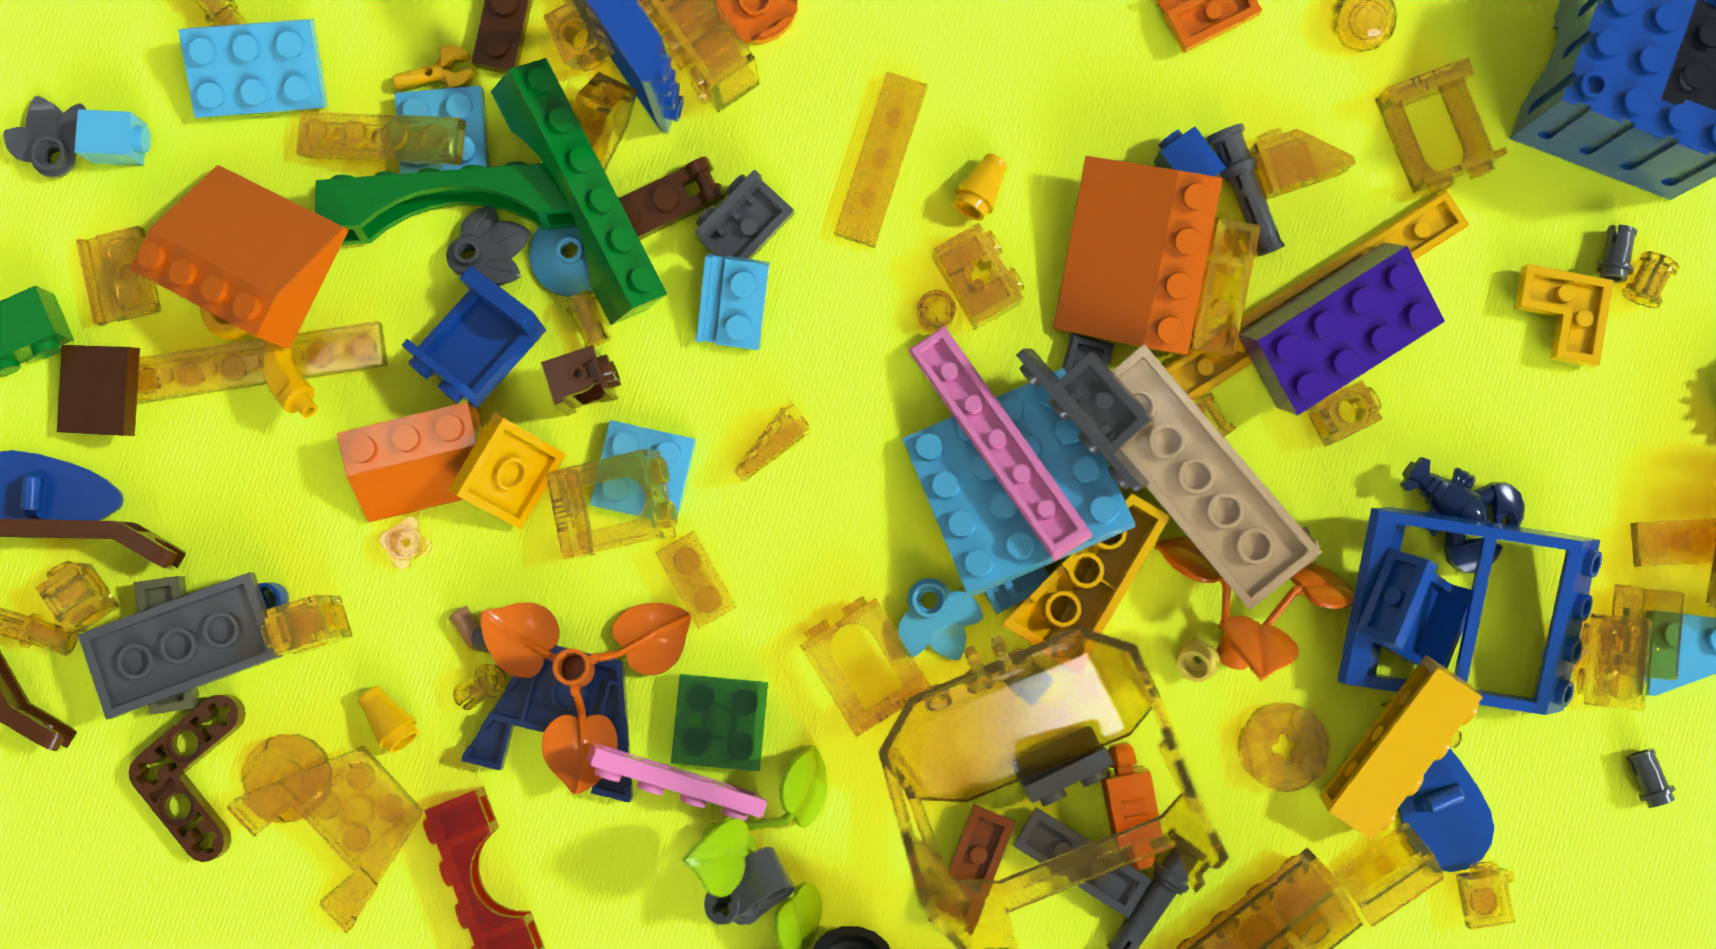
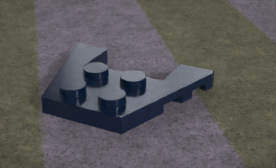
M556 645L550 651L559 654L561 651L568 649V647ZM584 652V653H585L586 655H588V656L592 654V653ZM545 658L543 668L534 677L519 678L513 676L498 703L484 720L480 731L471 745H468L463 753L461 761L499 771L503 770L514 726L544 733L550 723L562 715H572L578 718L570 687L561 683L555 677L552 661ZM612 659L594 664L595 673L592 680L581 688L586 717L592 715L608 717L617 732V749L631 753L624 661ZM621 776L620 782L602 778L592 787L591 793L630 803L634 795L633 780L626 776Z

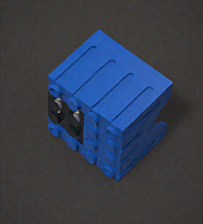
M1560 0L1554 16L1555 24L1553 29L1558 30L1554 50L1544 71L1531 87L1529 94L1523 102L1509 139L1669 200L1716 177V0Z

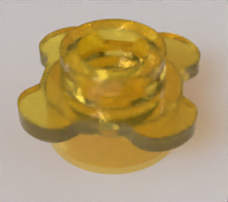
M412 517L402 519L401 525L395 526L389 531H384L380 536V545L386 548L388 554L393 557V565L399 569L409 568L412 560L420 555L426 556L430 554L433 547L432 541L424 538L420 532L419 521ZM404 539H408L410 541V545L408 547H404L402 545Z

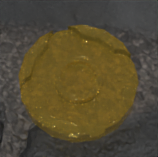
M278 734L259 742L247 755L241 769V782H243V789L245 791L243 795L247 805L259 817L274 823L296 822L314 814L326 802L332 788L333 768L326 751L315 740L300 734Z

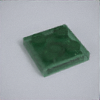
M681 673L679 676L671 763L760 772L769 682Z

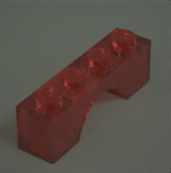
M482 786L425 809L424 812L427 819L423 820L424 831L429 842L432 845L437 844L443 860L439 862L440 873L446 886H453L459 902L455 904L456 916L463 929L468 928L474 942L471 949H545L531 910H515L501 905L489 895L482 883L479 870L481 852L489 837L499 828L485 787Z

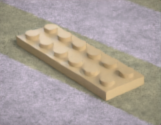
M1145 344L1112 370L1115 376L1153 418L1121 450L1148 480L1149 484L1146 487L1249 610L1322 553Z

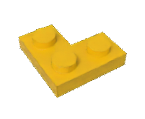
M1526 264L1521 267L1514 309L1557 317L1550 359L1593 368L1599 366L1601 361L1614 280Z

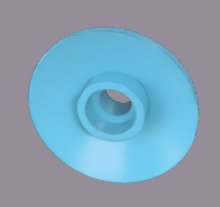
M539 227L532 238L529 250L530 265L538 281L546 289L560 296L580 297L592 293L588 263L578 228L568 227L543 230ZM569 244L576 245L578 248L577 254L572 258H565L563 256L564 247Z

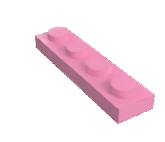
M593 741L586 757L590 766L596 767L594 774L599 777L620 782L621 776H626L639 780L637 787L644 791L657 795H663L664 789L681 793L679 800L700 808H705L707 802L723 806L721 813L743 821H747L748 815L762 818L768 802L757 792Z

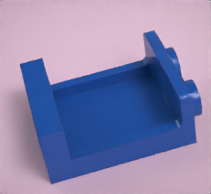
M470 266L459 278L469 291L419 346H416L409 339H406L401 346L412 356L407 363L422 377L428 380L434 375L441 380L437 387L451 400L458 404L463 398L477 409L547 330L529 308L473 266Z
M1390 548L1356 632L1408 663L1418 666L1424 656L1427 655L1445 668H1448L1463 632L1471 590L1453 585L1437 575L1435 571L1438 565L1431 560Z

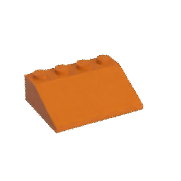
M1085 156L1053 329L1138 347L1145 344L1149 349L1188 355L1223 178Z
M217 165L149 229L130 269L247 333L290 350L349 229Z

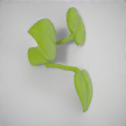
M809 745L808 749L797 755L786 768L779 785L780 805L785 811L783 816L750 822L735 817L725 819L721 823L711 822L703 831L701 839L682 858V861L695 873L709 894L716 897H726L740 883L745 871L744 858L755 851V838L749 833L750 830L787 825L793 819L798 826L805 828L818 817L827 795V773L818 749L814 745ZM804 882L799 884L795 891L775 911L774 933L780 949H807L818 929L822 913V902L819 891L810 883Z

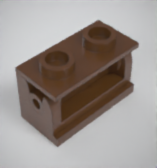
M593 345L541 362L554 405L568 415L577 413L576 408L601 400L606 393L613 400L618 399L615 387L621 386V380L615 363L610 361L607 354L602 355Z

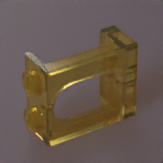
M1468 57L1388 86L1375 99L1413 194L1427 188L1430 194L1441 192L1456 184L1454 178L1467 173L1470 180L1494 171L1496 169L1494 163L1507 154L1505 147L1496 151L1493 150L1465 81L1475 73ZM1441 93L1461 142L1464 155L1461 164L1439 172L1431 168L1425 161L1403 107Z
M641 449L545 472L562 560L595 556L596 553L656 539L676 537L675 527L678 524V515L674 503L669 500L666 483L669 481V469L665 459L661 457L660 451ZM628 477L636 480L643 487L645 506L642 513L636 519L591 530L583 487Z
M864 596L842 608L841 611L845 617L830 626L827 620L824 619L805 631L803 634L807 641L800 645L856 737L933 690L877 599L875 598L867 602ZM849 624H858L865 627L873 635L903 684L866 708L835 661L831 651V641L834 634L841 627Z

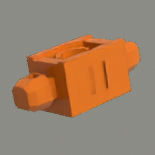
M1129 742L1110 744L1108 752L1114 762V765L1110 766L1114 768V771L1106 772L1108 776L1101 780L1111 836L1113 840L1117 841L1118 846L1129 845L1125 847L1128 862L1135 870L1150 868L1153 866L1155 858L1153 844L1148 841L1163 838L1151 771L1143 765L1134 767L1137 759L1134 749Z

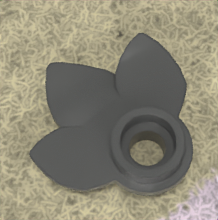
M35 96L27 112L25 128L14 127L3 131L7 150L17 160L32 163L40 174L48 178L66 176L72 171L77 160V154L74 150L78 109L87 110L86 107L79 103L71 106L63 113L50 101L40 96ZM60 151L61 155L58 161L51 164V156L55 152Z
M484 206L476 209L462 222L460 237L449 245L446 253L448 265L459 276H462L470 266H473L497 285L511 283L521 277L519 269L512 258L528 242L531 236L530 230L516 222H499L497 211L493 207ZM475 251V255L472 258H461L463 253Z

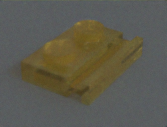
M138 225L95 235V238L76 240L93 324L104 326L114 321L121 322L162 312L156 283L130 269L146 237L145 229Z

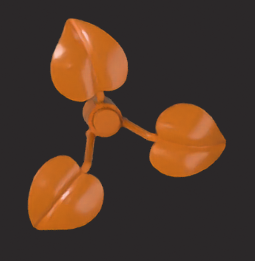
M1189 537L1165 539L1158 542L1154 549L1162 553L1166 561L1187 578L1202 583H1215L1218 581L1221 583L1222 609L1218 628L1224 633L1216 649L1220 662L1236 670H1244L1249 667L1259 681H1263L1275 671L1291 665L1299 655V647L1295 641L1284 631L1272 626L1296 596L1305 594L1313 604L1329 609H1343L1352 606L1355 590L1343 578L1325 567L1311 563L1290 578L1296 585L1288 591L1262 625L1260 622L1247 616L1230 617L1231 587Z
M521 602L501 608L482 611L480 616L481 630L486 647L493 660L502 670L515 677L531 678L541 671L546 658L553 662L555 677L561 683L570 687L578 718L572 715H562L553 720L542 737V754L549 769L573 794H581L602 779V777L594 774L596 767L590 766L586 759L591 742L593 741L615 749L618 746L616 729L608 717L604 715L586 717L581 688L592 680L595 673L594 664L621 658L626 655L629 666L637 673L652 676L662 674L671 669L682 655L691 622L689 612L674 605L664 603L636 605L624 611L612 627L613 637L622 648L599 654L593 653L588 656L576 648L565 649L559 654L550 651L559 641V624L549 609L537 603Z

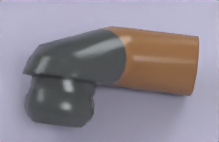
M467 606L449 616L448 619L467 647L473 651L489 653L483 639L481 626Z

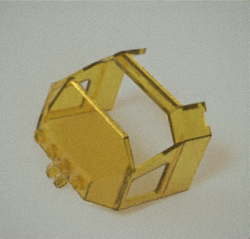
M1078 626L1068 631H1060L1053 634L1047 640L1025 649L1014 650L1011 653L1001 634L990 638L992 642L991 648L995 657L999 660L984 665L982 656L974 645L965 648L964 653L971 669L961 676L942 684L931 685L923 692L909 697L878 751L920 907L956 949H1020L1009 915L1010 912L1173 847H1176L1195 894L1204 886L1205 881L1202 875L1209 867L1211 869H1219L1229 859L1222 838L1159 689L1137 645ZM1153 711L1164 738L1157 745L1158 751L1180 791L1178 797L1162 815L1000 880H954L947 870L921 800L969 802L1016 783L1019 780L1131 736L1149 712ZM901 787L907 796L922 841L916 837L913 831Z

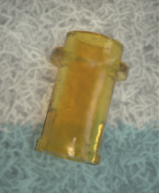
M590 290L579 292L566 299L569 306L566 308V313L572 314L585 347L591 345L596 347L612 338L597 308L598 300L596 296H592Z
M482 664L477 667L472 677L455 686L453 689V699L458 706L471 699L462 708L464 710H471L485 699L501 695L507 684V675L496 664Z

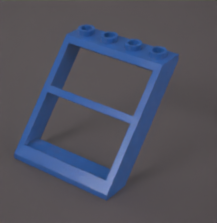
M572 0L661 132L669 133L672 121L678 122L680 119L684 96L679 95L680 84L676 83V71L671 67V56L667 55L663 39L637 0Z
M1396 507L1371 508L1337 682L1398 692L1407 680L1406 678L1376 674L1381 646L1356 632L1390 548L1398 551L1401 550L1405 525L1482 537L1454 674L1468 682L1497 539L1566 550L1535 697L1529 698L1475 689L1483 697L1479 702V705L1541 715L1564 711V707L1569 705L1574 692V683L1570 681L1573 665L1579 661L1583 651V640L1579 638L1582 623L1587 620L1592 609L1593 599L1589 595L1592 578L1596 577L1602 563V553L1598 551L1600 540Z

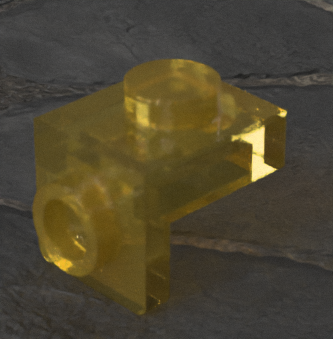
M1487 861L1471 864L1470 872L1456 874L1466 928L1476 930L1516 923L1508 884L1516 882L1513 871L1498 867L1497 862Z

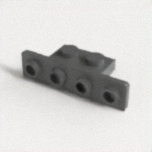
M1032 348L1021 349L1016 356L1023 363L1019 367L1022 374L1035 387L1042 385L1052 396L1049 400L1050 406L1063 420L1068 421L1071 418L1082 432L1078 437L1085 447L1094 455L1100 452L1112 465L1108 469L1112 478L1122 488L1127 489L1131 487L1135 492L1149 484L1148 480L1123 453L1121 448L1146 427L1153 418L1095 352H1090L1065 376L1059 379Z

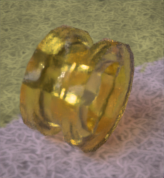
M928 291L922 295L918 302L916 312L918 321L922 327L929 331L936 332L943 326L947 328L954 320L956 305L951 295L945 291ZM934 300V305H937L938 300L945 303L946 306L943 313L946 318L942 321H939L938 317L935 318V321L926 317L929 311L926 305L928 302Z

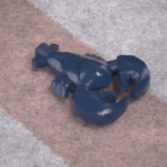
M1419 457L1416 462H1410L1402 473L1404 479L1400 484L1404 491H1411L1417 488L1419 494L1425 499V503L1431 507L1427 511L1428 513L1489 522L1490 519V522L1503 524L1502 521L1505 516L1506 525L1519 527L1524 518L1525 504L1521 493L1509 483L1491 482L1476 490H1471L1472 486L1476 483L1474 475H1470L1469 472L1457 467L1454 469L1451 480L1442 478L1437 474L1430 473L1431 460L1424 457ZM1426 529L1433 536L1440 532L1439 530ZM1445 531L1444 553L1446 562L1458 572L1475 573L1482 537L1465 540V534ZM1496 544L1492 564L1498 559L1503 549L1499 544Z

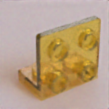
M1591 613L1590 623H1584L1581 634V647L1583 650H1588L1586 668H1580L1577 678V692L1579 695H1584L1583 704L1645 712L1653 620Z

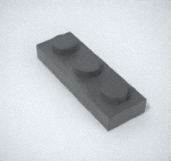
M1036 806L1012 844L1020 851L1128 919L1151 882L1148 876L1135 870L1132 866Z

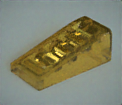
M791 400L782 406L737 464L734 473L741 482L749 480L811 433L809 423Z

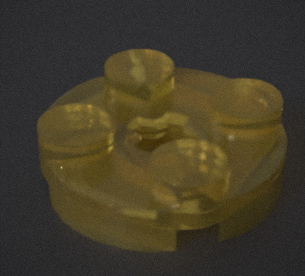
M1273 702L1257 708L1250 715L1251 717L1246 721L1244 728L1241 729L1238 736L1237 749L1244 770L1259 784L1280 792H1292L1306 788L1324 775L1330 752L1329 738L1324 725L1313 711L1294 703ZM1285 734L1287 740L1294 742V749L1290 751V756L1286 759H1283L1282 754L1274 753L1272 750V745L1279 743V735Z

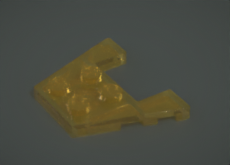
M364 745L234 798L226 807L253 837L258 835L287 809L293 807L352 869L353 873L322 898L319 904L345 934L354 927L359 915L375 893L389 866L394 862L423 815V809Z

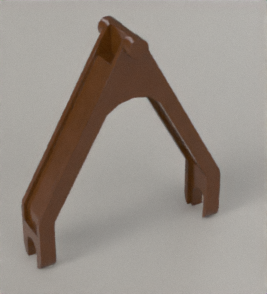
M0 518V537L113 539L165 569L168 565L178 568L187 554L181 548L134 522ZM0 650V723L48 750L58 751L60 746L67 749L77 731L30 703Z

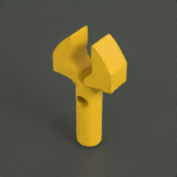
M452 44L438 47L440 57L435 64L394 74L392 77L393 85L397 91L438 81L447 84L448 88L468 87L476 77L474 69L469 68L458 73H453L450 69L456 62L472 60V56L468 51Z

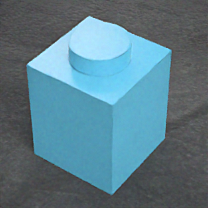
M78 109L74 150L76 154L94 164L144 166L145 153L149 151L151 146V135L147 123L131 112Z

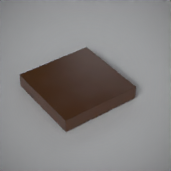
M62 345L57 432L135 436L140 348Z

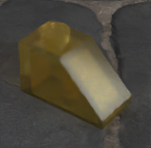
M598 72L577 93L573 111L604 171H606L629 125L638 90Z
M1281 128L1266 131L1256 137L1257 142L1249 150L1251 157L1257 158L1258 169L1255 170L1266 200L1343 175L1356 164L1353 155L1300 129H1294L1285 133L1282 132Z

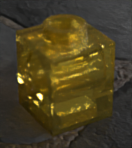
M573 0L543 15L563 63L575 71H592L604 64V58L615 53L602 23L586 0ZM587 29L588 37L586 42L582 46L575 48V36L580 31Z
M1363 380L1326 397L1306 410L1324 447L1334 444L1383 419L1379 412L1382 406L1378 395L1371 387H1366ZM1342 401L1349 402L1355 409L1356 415L1352 423L1345 421L1340 416L1339 405Z
M62 562L47 572L46 576L48 579L35 587L64 632H84L120 607L91 563Z

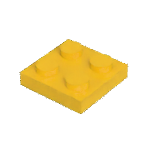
M494 412L448 490L507 523L522 529L566 454Z

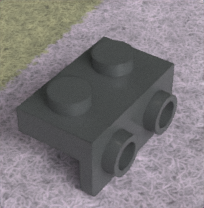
M754 169L747 177L741 174L730 184L726 190L728 197L717 208L711 205L701 214L696 221L698 228L695 231L698 242L711 254L752 259L790 220L795 211L763 182L762 175Z
M1088 723L1011 759V765L1028 800L1032 804L1040 800L1043 807L1066 797L1067 794L1064 788L1078 781H1081L1083 787H1086L1108 776L1105 768L1114 765L1107 748L1100 745L1092 726Z

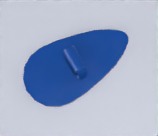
M15 450L0 452V518L101 521L118 511L123 505L124 498L121 491L109 480L92 470L36 453Z
M1449 748L1444 757L1431 764L1424 774L1423 783L1418 791L1412 796L1405 798L1398 807V813L1407 842L1417 858L1434 869L1455 872L1469 869L1484 858L1492 845L1495 827L1491 810L1479 787L1459 758Z

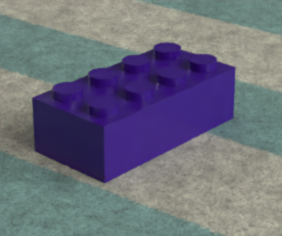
M1381 243L1238 334V337L1275 406L1298 416L1441 325L1445 320L1406 245Z

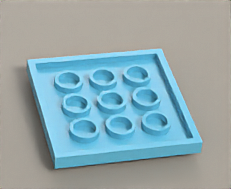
M1062 368L1055 371L1054 374L1061 379L1066 375V372ZM1028 383L1000 395L996 399L1093 536L1060 559L1135 528V521L1117 482L1108 472L1110 467L1105 457L1100 452L1094 455L1085 447L1078 437L1082 431L1071 418L1065 421L1053 410L1049 404L1052 396L1042 385L1035 387L1033 384ZM953 416L902 438L969 598L1054 562Z

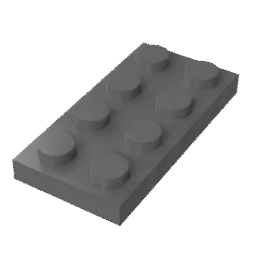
M254 572L242 574L78 634L106 720L123 716L283 657Z

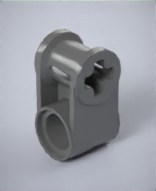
M773 847L759 849L744 858V875L731 894L726 897H716L707 892L704 899V909L710 921L717 925H728L732 922L738 925H750L794 892L795 886Z

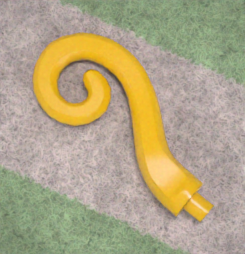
M200 307L202 320L207 329L214 335L227 340H233L247 334L246 331ZM264 340V375L271 394L286 412H299L304 418L313 416L318 409V406L313 401L315 390L297 369L293 358L292 346L289 350Z

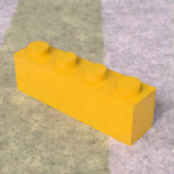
M1425 655L1319 795L1328 812L1373 841L1380 831H1385L1391 826L1395 820L1397 809L1405 798L1412 796L1418 791L1423 783L1424 774L1434 761L1440 760L1448 752L1451 738L1461 725L1468 724L1475 717L1479 708V702L1483 697L1468 682Z

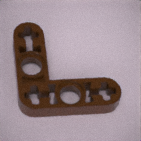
M231 694L214 695L203 701L139 754L129 768V779L133 787L191 858L200 862L211 861L223 856L230 848L232 841L231 832L185 773L237 731L244 723L246 716L245 706L238 697ZM216 705L219 707L229 706L231 711L226 715L230 721L229 723L219 722L212 725L208 730L201 725L209 723L217 716ZM185 730L192 731L198 738V748L190 756L181 753L177 747L178 736ZM166 757L174 761L165 764L158 770L156 774L160 780L146 779L145 775L149 772L146 764L151 765L162 762ZM178 793L187 796L191 802L190 813L184 819L175 817L170 810L171 799ZM202 815L204 820L196 823V825L204 834L212 831L215 833L216 838L212 841L215 850L212 847L202 849L200 846L204 839L202 833L197 827L187 831L185 826L195 822Z

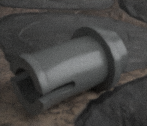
M1619 224L1618 231H1616L1617 226L1611 225L1607 228L1608 235L1603 261L1598 262L1596 269L1600 272L1599 278L1614 280L1613 283H1623L1627 281L1628 275H1631L1634 271V267L1630 265L1637 229Z
M1654 748L1644 749L1626 756L1627 762H1629L1642 791V794L1639 795L1640 801H1646L1648 808L1662 806L1675 800L1672 793L1676 790L1675 786L1668 784Z

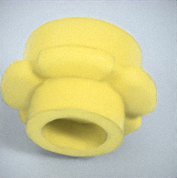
M1192 639L1186 642V646H1181L1178 649L1177 667L1181 675L1193 682H1202L1213 677L1218 671L1219 654L1213 646H1209L1204 641ZM1196 656L1201 657V658H1202V661H1199V660L1196 659L1195 657H1196Z

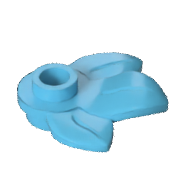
M922 579L916 582L908 593L907 603L909 610L900 620L898 627L900 644L909 658L920 654L929 645L941 656L952 660H959L966 644L964 626L983 620L981 608L973 597L969 598L966 592L949 591L947 586L937 579ZM925 592H933L937 596V604L932 609H926L921 604V597Z

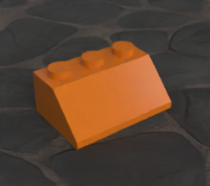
M463 402L337 433L346 477L369 523L464 500L450 492L448 488L483 432L479 408L476 409L469 402Z

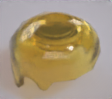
M1334 0L1331 5L1330 29L1343 47L1356 52L1376 50L1387 43L1395 31L1397 9L1393 0Z

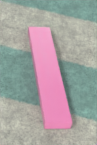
M943 326L910 348L908 351L1053 561L1055 562L1093 537L1087 525L946 327Z

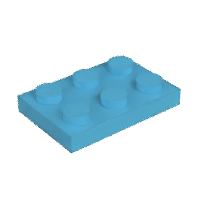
M314 18L178 29L195 118L318 109L328 106Z

